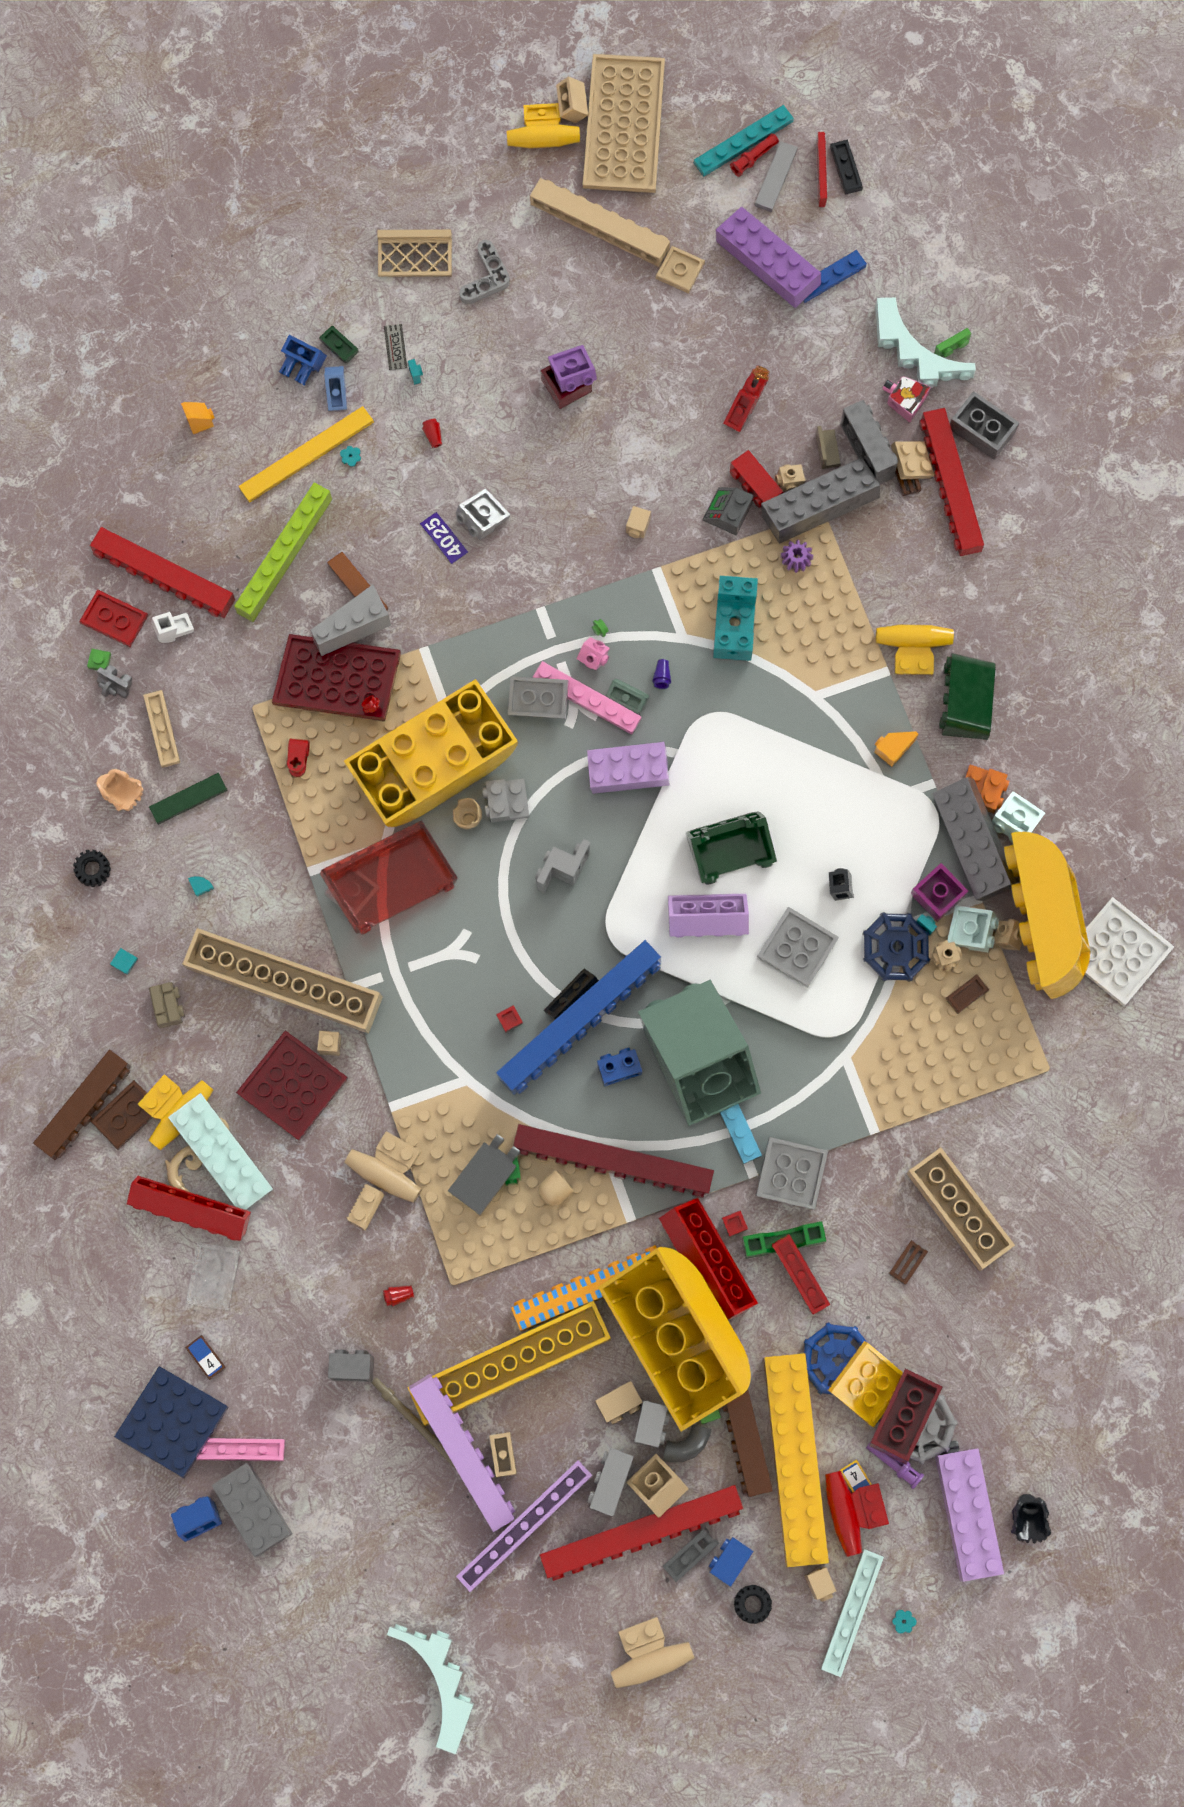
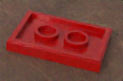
M97 589L79 622L121 644L131 647L149 615Z

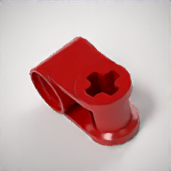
M289 739L287 766L289 773L293 777H301L305 774L310 749L309 740Z

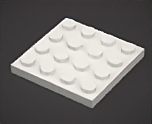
M1112 897L1086 928L1091 953L1085 975L1121 1005L1125 1006L1174 946Z

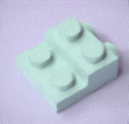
M1012 792L994 816L992 823L997 833H1004L1013 843L1011 833H1032L1045 812L1015 792Z
M955 906L947 941L949 943L955 942L956 946L966 947L969 950L988 953L989 948L994 946L995 938L992 934L993 930L998 928L999 919L991 910Z

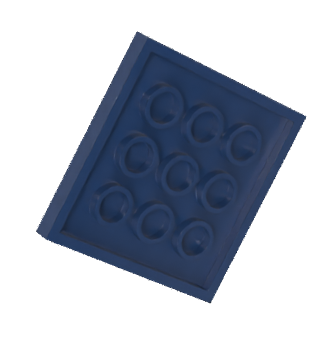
M159 1366L114 1437L184 1479L229 1407Z

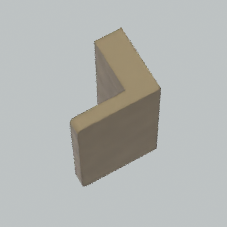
M817 426L816 440L821 468L840 467L841 462L835 429L822 431L821 426Z

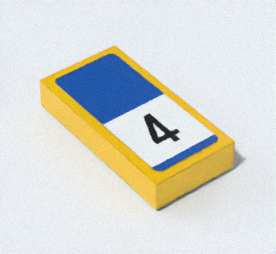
M857 1460L839 1470L842 1472L852 1493L860 1487L872 1485Z

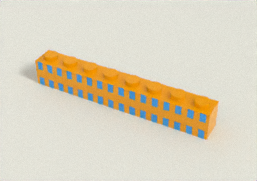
M656 1245L645 1249L646 1253L639 1256L638 1253L627 1256V1261L619 1263V1260L608 1264V1268L601 1271L600 1268L589 1272L590 1276L582 1278V1276L575 1277L570 1280L571 1283L563 1286L562 1283L551 1287L552 1291L546 1294L544 1291L532 1295L533 1299L531 1300L521 1299L514 1302V1307H511L520 1332L571 1312L592 1301L595 1302L603 1299L604 1297L598 1287L657 1249Z

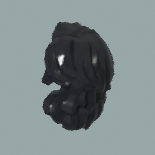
M1031 1494L1021 1495L1012 1510L1014 1522L1011 1533L1016 1535V1539L1019 1542L1026 1541V1543H1029L1032 1539L1034 1544L1037 1541L1041 1543L1042 1540H1047V1537L1051 1535V1529L1047 1520L1049 1518L1047 1504L1040 1497L1036 1498Z

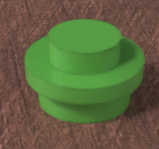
M602 619L593 621L594 626H592L594 633L597 636L605 637L606 633L609 632L606 624Z

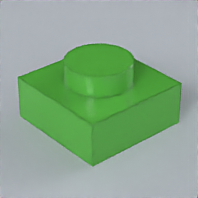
M91 648L87 664L88 669L98 670L100 667L105 669L109 665L111 653Z

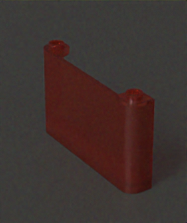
M422 820L322 869L320 872L321 877L356 934L361 933L362 935L368 933L372 929L371 927L442 891L449 892L455 887L454 884L458 879Z

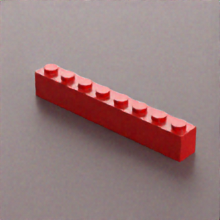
M945 408L923 412L919 425L921 431L925 432V445L931 453L929 454L931 465L935 467L934 478L936 482H939V495L945 502L944 513L945 516H949V530L955 537L953 541L956 551H959L960 557L982 552L984 541Z
M103 527L99 529L90 544L93 555L97 558H105L117 568L121 566L133 576L137 574L149 584L155 583L159 585L158 587L167 593L169 591L175 593V596L180 600L185 601L187 599L191 601V604L198 609L205 608L214 617L220 616L225 618L235 601L232 592Z

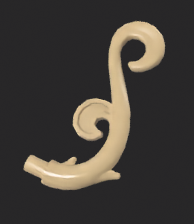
M220 1118L221 1121L224 1123V1125H225V1126L227 1127V1129L229 1130V1125H228V1123H227L223 1118ZM190 1146L180 1150L172 1158L171 1162L165 1161L170 1186L188 1192L190 1191L184 1187L185 1184L182 1182V1175L178 1176L181 1162L187 1156L192 1155V1161L185 1160L187 1168L196 1171L203 1165Z

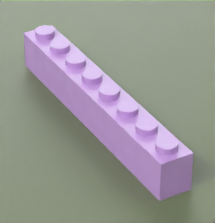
M429 1374L410 1385L409 1390L494 1532L515 1519L513 1515L515 1509L510 1501L506 1502L502 1495L505 1492L500 1483H494L492 1477L495 1475L490 1466H484L482 1462L484 1456L480 1449H474L471 1443L474 1439L468 1430L464 1432L461 1426L463 1421L458 1412L453 1413L450 1408L453 1405L447 1394L443 1396L440 1391L442 1388L440 1381L437 1377L433 1378Z
M578 1460L456 1576L468 1591H473L592 1477L591 1473Z

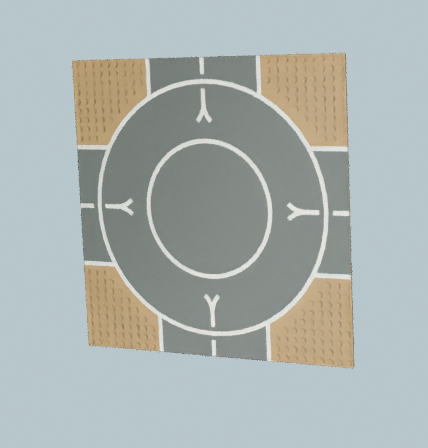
M829 522L780 544L769 529L405 653L400 656L385 721L275 706L272 704V699L256 704L252 708L345 979L348 982L377 991L383 996L369 1034L364 1032L400 1139L421 1151L411 1171L416 1185L422 1189L420 1197L452 1285L466 1282L697 1198L692 1196V1192L684 1191V1193H677L672 1191L673 1188L665 1186L664 1189L656 1188L650 1182L645 1181V1184L633 1182V1178L618 1179L612 1173L606 1172V1175L595 1173V1169L587 1168L586 1170L575 1168L574 1164L567 1163V1166L556 1164L553 1159L548 1158L547 1161L536 1159V1155L528 1154V1156L518 1155L521 1180L517 1181L518 1184L511 1186L504 1184L480 1216L449 1193L448 1190L485 1142L487 1145H490L497 1134L504 1138V1142L498 1149L507 1155L513 1147L518 1124L714 1170L710 1194L760 1176L769 1137L829 1151L1043 1074L1050 1069L1002 948L994 943L993 948H989L987 953L960 947L962 957L957 967L948 971L946 969L939 970L938 966L933 962L932 954L938 943L948 939L955 907L937 922L912 897L905 914H912L916 921L921 914L928 915L936 922V930L931 936H928L930 963L926 964L913 977V981L910 982L907 980L882 981L879 976L861 1019L847 1033L831 1038L817 1037L721 997L749 1046L761 1094L739 1103L740 1109L762 1154L761 1157L746 1164H743L720 1112L688 1126L645 1036L638 1011L645 1009L654 1000H665L679 994L685 987L690 985V983L660 970L653 976L649 974L645 979L646 982L637 989L635 987L632 989L631 996L624 1002L620 1000L616 1004L617 1008L611 1014H604L600 1024L595 1028L591 1026L586 1031L587 1035L582 1040H575L572 1043L573 1047L566 1054L561 1053L557 1057L558 1061L550 1068L546 1066L542 1070L543 1074L536 1081L532 1079L528 1082V1088L521 1094L516 1093L513 1095L496 1074L499 1069L554 1021L544 1012V1009L584 968L600 980L626 957L613 946L607 935L606 913L662 786L593 794L590 788L587 750L665 742L669 772L688 728L697 719L713 712H728L924 793L932 801L938 812L939 832L918 883L942 863L968 890L966 897L956 906L986 910L983 901L975 899L932 793L938 790L918 741L916 740L893 767L874 753L876 749L875 743L881 736L885 738L888 733L914 731L880 647L876 643V637ZM799 540L801 545L806 542V548H812L810 554H813V560H811L810 567L805 566L804 572L798 568V572L795 573V568L788 571V565L782 564L784 559L781 558V553L784 552V546H789L790 541L796 544V541ZM720 575L758 578L751 661L713 658ZM732 618L729 621L732 626L740 624L737 618ZM602 619L606 624L609 632L606 633L605 637L597 636L592 629L594 620ZM590 637L603 642L605 646L610 648L607 654L609 656L607 663L604 666L601 665L597 670L588 668L584 663L577 660L583 643ZM659 659L669 661L671 684H669L667 689H658L654 687L652 682ZM543 661L606 696L612 681L619 679L648 694L649 698L640 714H638L642 719L631 735L567 699L566 719L508 715L510 676L533 678V675ZM476 679L517 739L516 749L491 773L426 814L404 825L387 827L344 763V760ZM290 738L310 741L306 771L301 777H293L289 773L287 766ZM524 779L530 818L491 823V819L486 817L485 806L489 805L488 798L484 799L482 787H486V781ZM464 798L474 799L482 810L480 823L469 830L459 828L453 819V809L457 807L458 801ZM583 839L590 842L591 852L574 886L552 877L545 894L537 891L535 876L538 869H543L545 862L543 860L547 851L551 852L554 846L571 855H575L573 852L577 843L581 844ZM348 864L352 867H357L365 877L373 879L380 887L378 894L367 907H364L356 918L324 895L325 891ZM908 926V932L916 937L918 934ZM921 940L917 941V953L920 954ZM895 941L893 949L898 952L901 949V945H898V942ZM949 951L945 952V955L948 957L950 956ZM916 958L912 959L908 964L910 969L918 962ZM892 967L891 972H903L902 967ZM977 974L989 988V991L957 1014L947 1002L946 997ZM514 1005L523 1024L505 1033L496 1014ZM625 1048L635 1049L641 1065L642 1075L604 1087L597 1065L600 1057L606 1054L617 1055L620 1050ZM553 1170L560 1172L569 1181L574 1190L558 1206L548 1205L538 1192L540 1183Z

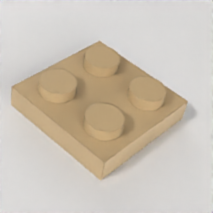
M925 441L894 442L891 444L892 451L898 459L897 469L900 479H931L934 476Z

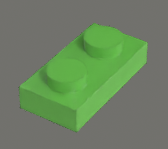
M968 328L936 345L934 354L948 357L955 349H961L968 345L972 333Z

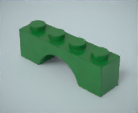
M823 1222L805 1224L777 1232L743 1236L742 1243L745 1258L749 1259L776 1253L772 1243L790 1234L798 1249L825 1244L826 1236Z

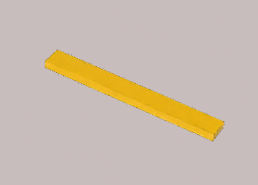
M363 406L239 485L240 491L249 503L374 423L372 417Z

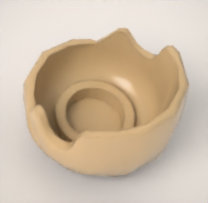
M471 798L460 799L457 807L453 809L454 822L459 828L466 830L476 827L482 819V810L478 803Z

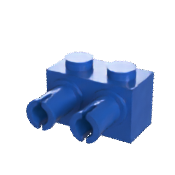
M289 334L281 349L286 359L278 372L286 375V377H290L295 364L300 362L302 366L294 380L305 386L311 372L314 370L320 371L327 355Z

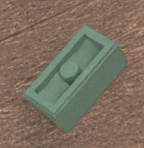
M614 679L606 697L640 714L649 695L619 679Z

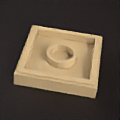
M671 246L656 274V279L689 294L705 264V260Z

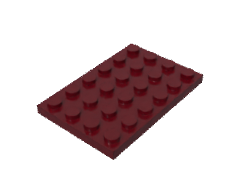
M289 634L272 704L275 706L385 721L401 651L399 649L350 643L321 656L313 637ZM371 695L380 700L379 708L373 713H365L361 706L362 702Z

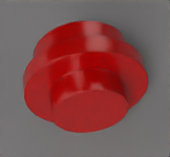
M373 695L367 697L361 704L365 713L375 712L379 708L380 700Z

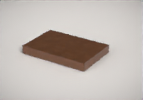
M135 1080L90 1121L117 1150L153 1118L138 1105L147 1092Z

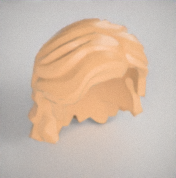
M112 769L108 774L101 775L96 782L102 797L106 801L108 800V802L113 803L118 811L122 809L130 811L133 809V806L137 805L135 800L140 801V796L143 794L141 781L131 778L126 772L118 769Z

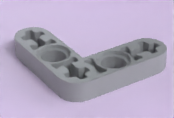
M489 240L479 242L477 247L478 255L489 275L471 282L460 289V299L465 304H472L502 291L510 284L509 274L493 243ZM483 247L489 249V257L487 256L486 251L483 250ZM491 261H496L499 264L497 268H490L488 265ZM499 272H500L501 278L504 279V281H505V282H503V283H502L501 281H498V275H497V274H498ZM488 284L490 288L487 291H482L480 286ZM465 292L471 294V297L465 295Z

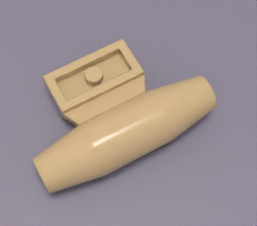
M387 1131L376 1147L375 1157L352 1149L345 1160V1164L363 1179L393 1196L414 1203L422 1190L404 1175L405 1172L412 1168L421 1151Z
M656 1617L618 1632L625 1652L632 1660L610 1673L616 1688L641 1684L676 1670L693 1660L694 1655L689 1642L664 1647L665 1637L659 1620Z

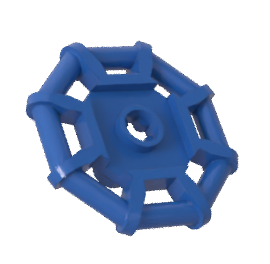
M828 1322L814 1335L804 1340L808 1379L820 1395L822 1393L833 1395L828 1391L831 1387L827 1386L829 1380L835 1381L856 1353L855 1347L850 1343L854 1338L860 1346L866 1341L858 1331V1327L834 1325ZM833 1333L846 1334L848 1337L846 1340L834 1339ZM824 1336H828L829 1341L822 1347L815 1344ZM812 1349L818 1351L816 1364H811ZM837 1354L843 1359V1363H840L839 1366H835V1362L832 1361V1358H835ZM818 1368L825 1377L823 1382L819 1380L812 1370Z

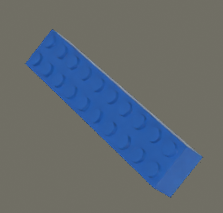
M644 940L496 1072L498 1078L513 1095L524 1092L528 1088V1082L532 1079L536 1081L543 1074L542 1070L546 1066L549 1068L558 1061L557 1057L561 1053L566 1054L573 1047L572 1043L575 1040H582L587 1035L586 1031L591 1026L595 1028L600 1024L604 1014H611L617 1008L616 1004L620 1000L624 1002L631 996L632 989L635 987L637 989L646 982L645 979L649 974L653 976L661 969V956Z

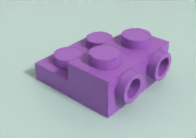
M583 345L548 356L549 364L555 374L561 392H571L577 386L583 384L588 386L594 380H597L595 368Z

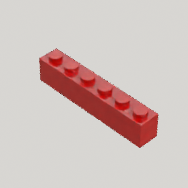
M137 1176L131 1183L127 1205L137 1210L149 1211L153 1215L164 1216L174 1222H183L193 1228H201L211 1234H220L230 1240L241 1241L246 1234L251 1215L250 1211L141 1176Z

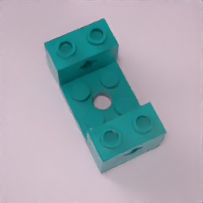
M720 575L713 658L751 661L758 578ZM732 618H737L740 624L732 626L729 621Z

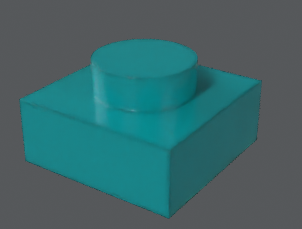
M415 359L408 360V367L414 385L421 383L420 376L423 375L421 365H417Z
M921 914L916 921L926 932H929L930 936L937 928L936 922L928 915Z

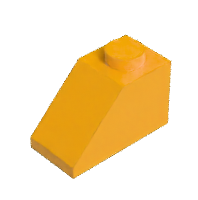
M181 403L193 435L214 427L212 422L215 419L211 408L207 409L205 403Z
M916 731L888 733L885 738L881 736L877 740L874 753L893 767L917 740L919 734Z

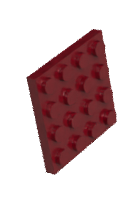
M285 1030L236 1093L300 1141L347 1081L348 1077Z

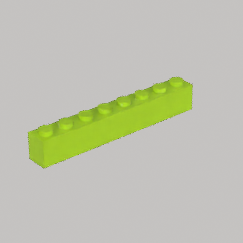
M315 482L312 484L234 605L237 614L251 622L255 621L332 501L330 490Z

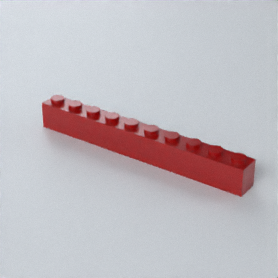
M733 1485L671 1507L659 1518L654 1513L539 1555L547 1579L552 1577V1580L555 1581L564 1578L565 1572L572 1571V1574L583 1571V1566L591 1563L592 1567L603 1564L604 1558L611 1557V1560L623 1556L622 1552L629 1549L631 1553L642 1550L643 1544L650 1542V1545L653 1546L662 1543L661 1538L663 1537L676 1538L681 1536V1531L689 1528V1531L692 1532L701 1529L700 1524L708 1522L709 1525L720 1522V1517L728 1515V1518L740 1515L739 1510H742L743 1506L736 1486Z

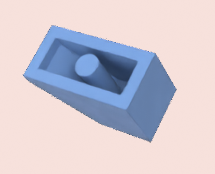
M344 366L325 367L324 377L328 411L347 410Z

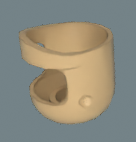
M553 1170L538 1187L540 1197L550 1206L560 1205L574 1192L569 1181L557 1170Z

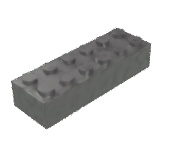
M859 458L761 503L762 517L780 544L880 498V484L863 458Z
M966 777L932 793L975 899L985 901L1011 889L1012 884H1017L1012 870L1008 869L1004 850L975 780Z

